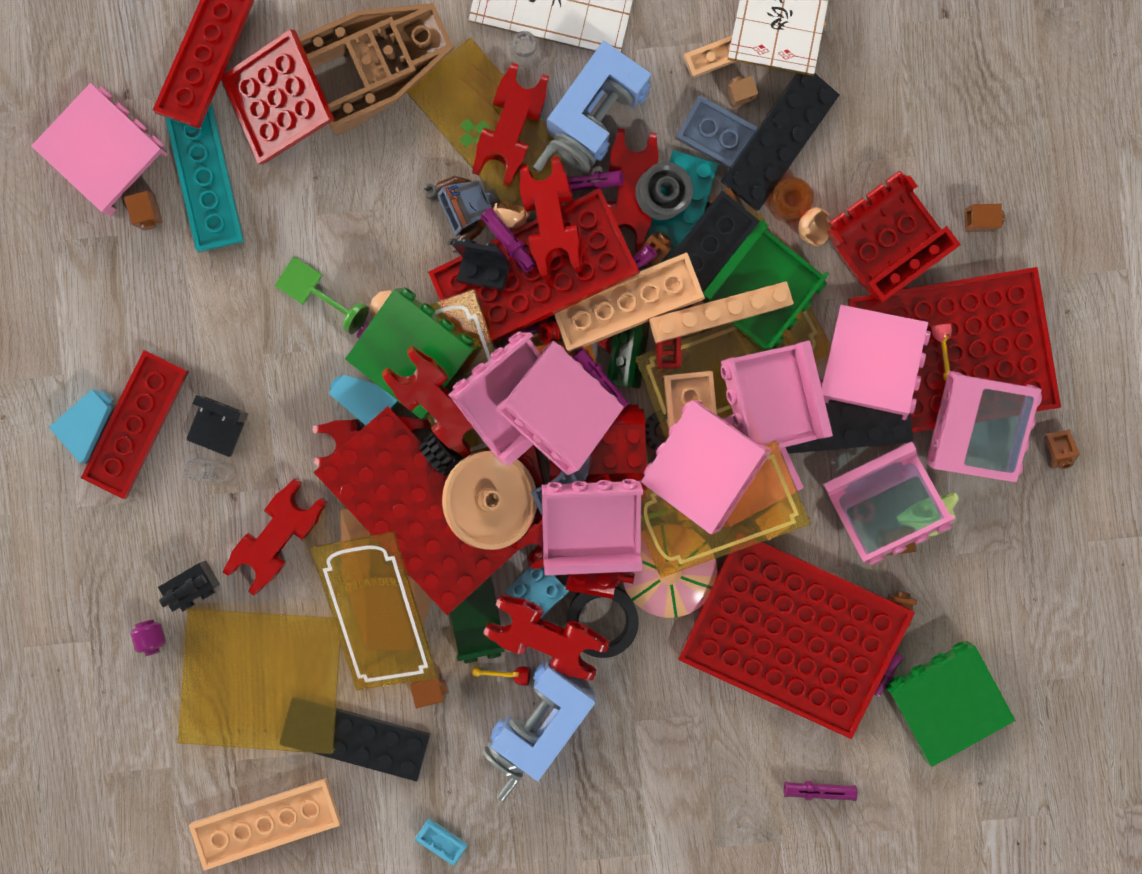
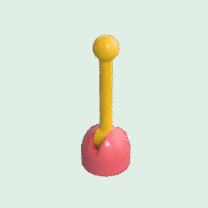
M951 323L931 326L933 337L941 342L945 367L943 378L945 381L950 371L946 341L952 333Z

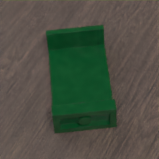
M491 576L450 612L458 650L457 662L464 660L465 664L478 661V657L487 656L488 659L501 656L502 652H505L504 648L483 634L488 623L501 625Z

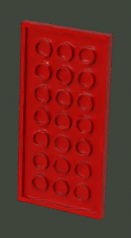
M600 188L563 206L566 226L577 224L583 245V269L581 272L575 273L570 257L560 255L551 262V279L543 280L537 265L531 271L525 273L513 257H509L504 245L496 238L488 243L498 245L511 263L505 291L460 284L457 281L463 257L459 256L428 272L442 307L463 306L468 309L470 315L476 314L486 345L489 346L640 274ZM538 219L511 231L519 242L522 241L525 244L524 248L533 259L529 235L540 233ZM462 309L444 311L447 319L455 325L454 329L479 340L478 343L481 346L477 344L478 349L471 354L484 348L474 318L468 320L465 311Z
M387 406L313 473L391 556L395 557L396 562L438 607L448 615L519 549H514L511 545L494 550L480 549L466 544L453 533L446 521L442 504L443 489L448 476H444L442 472H437V469L433 468L432 464L425 460L426 456H423L422 451L419 449V446L422 445L420 440Z

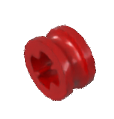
M548 321L539 325V338L544 344H549L553 341L557 342L560 339V329L555 321Z

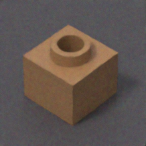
M742 75L732 79L726 90L732 108L754 101L758 95L752 76L745 78Z

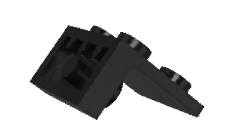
M465 238L461 241L453 240L452 246L463 257L457 281L460 284L505 291L511 263L498 245L488 242L484 245L476 244L475 241Z
M196 395L192 404L199 406L187 435V441L231 457L249 413L206 396Z

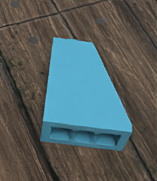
M347 375L336 377L330 384L332 389L328 392L365 425L387 406L393 411L400 403L377 384Z
M90 390L49 426L50 430L79 463H88L115 409V405L112 403L113 398L104 390Z

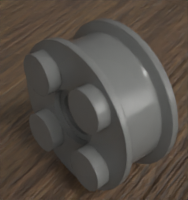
M671 162L657 163L639 178L635 191L636 200L641 210L649 217L657 220L671 219L685 210L690 204L693 195L692 181L688 173L679 165ZM660 186H664L668 190V196H664L661 193Z

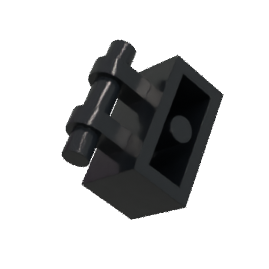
M203 561L160 585L158 589L163 597L159 599L162 607L169 606L172 612L178 609L184 612L195 605L193 602L195 599L201 597L204 600L215 594L214 588L218 587L220 583L208 562Z

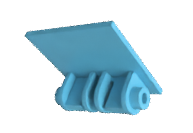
M529 567L505 590L511 597L524 598L539 605L543 609L541 618L569 592L555 575H545L544 567L533 570Z

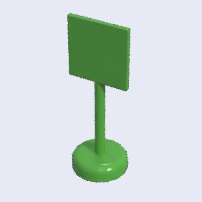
M293 256L274 286L303 305L310 294L313 293L346 315L343 321V328L347 333L354 334L357 332L368 316L369 307L364 303H357L348 310L316 289L315 287L323 275Z

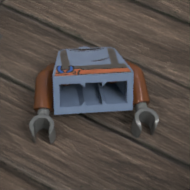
M452 176L437 182L436 186L433 184H426L424 186L425 191L434 190L426 198L429 200L439 198L455 236H460L458 239H450L447 245H451L453 240L461 241L463 238L473 240L478 237L486 227L480 216L483 215L482 213L485 210L491 208V204L499 201L495 189L484 192L479 181H471L463 177Z

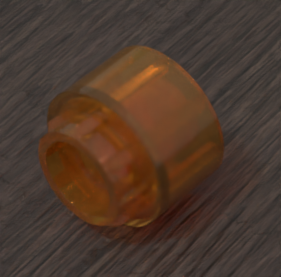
M789 177L783 179L775 186L769 196L768 205L770 212L776 219L782 222H795L806 211L810 210L813 204V192L809 184L800 178ZM792 195L796 199V205H789L785 200V196Z

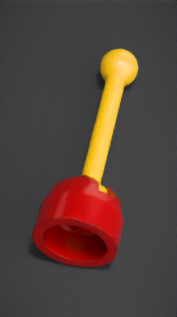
M520 666L513 673L481 670V668L476 667L473 669V675L475 677L481 675L512 677L516 684L528 686L530 667Z

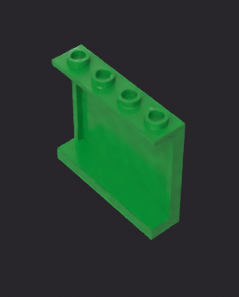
M761 219L703 292L705 299L701 301L708 303L787 281L794 303L792 306L730 323L761 349L768 351L771 348L776 349L784 339L781 335L786 329L790 331L798 322L796 316L800 311L805 312L813 302L810 298L815 292L819 294L826 286L827 282L825 279L829 273L826 271L824 274H821L766 229L769 225Z
M406 287L396 288L392 291L345 358L346 361L397 401L399 400L383 379L382 372L389 368L402 377L414 374L417 366L410 360L407 351L412 345L424 354L432 357L449 376V379L442 384L445 388L450 384L471 353L478 349L473 344L475 341L465 333L460 334L454 329L455 325L451 321L435 314L436 310L432 306L419 302L415 299L416 294ZM421 404L411 411L420 419L430 414Z
M968 641L958 642L948 652L934 655L930 662L924 665H916L910 670V673L891 679L889 681L890 684L885 688L894 699L919 745L923 759L931 767L1016 721L975 645Z

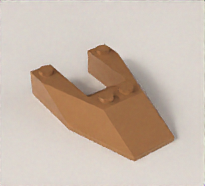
M434 3L356 11L299 37L312 69L350 53L365 86L360 90L328 103L334 121L329 123V126L336 136L360 126L398 101L454 49Z

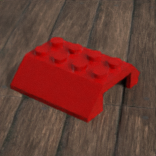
M901 171L896 172L885 180L887 187L880 184L866 194L867 202L864 198H861L847 208L848 216L842 212L829 221L831 228L827 230L833 248L864 289L881 303L961 246L948 226L942 229L938 226L913 191L918 185L910 175H903Z
M628 404L623 408L590 454V470L586 481L603 474H608L612 482H622L625 479L642 481L645 476L643 472L647 467L644 410L639 409L638 404ZM550 460L551 482L560 475L562 470ZM641 483L643 489L641 499H647V486Z

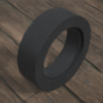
M618 587L615 588L612 600L616 601L625 612L626 624L624 630L619 637L609 642L606 652L587 649L583 651L587 655L597 658L616 656L625 651L636 637L639 626L636 607L630 596ZM578 593L568 608L567 623L570 620L579 622L581 610L588 602L596 598L605 597Z

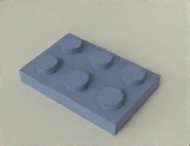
M699 95L675 139L730 168L758 127Z

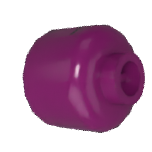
M154 619L135 624V628L130 632L135 651L137 653L144 652L145 656L159 653V647L164 646L166 643L162 625L159 622H154Z

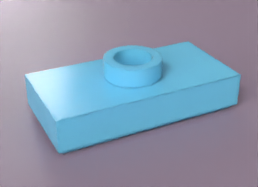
M430 818L427 819L415 837V841L455 866L468 846L466 842Z

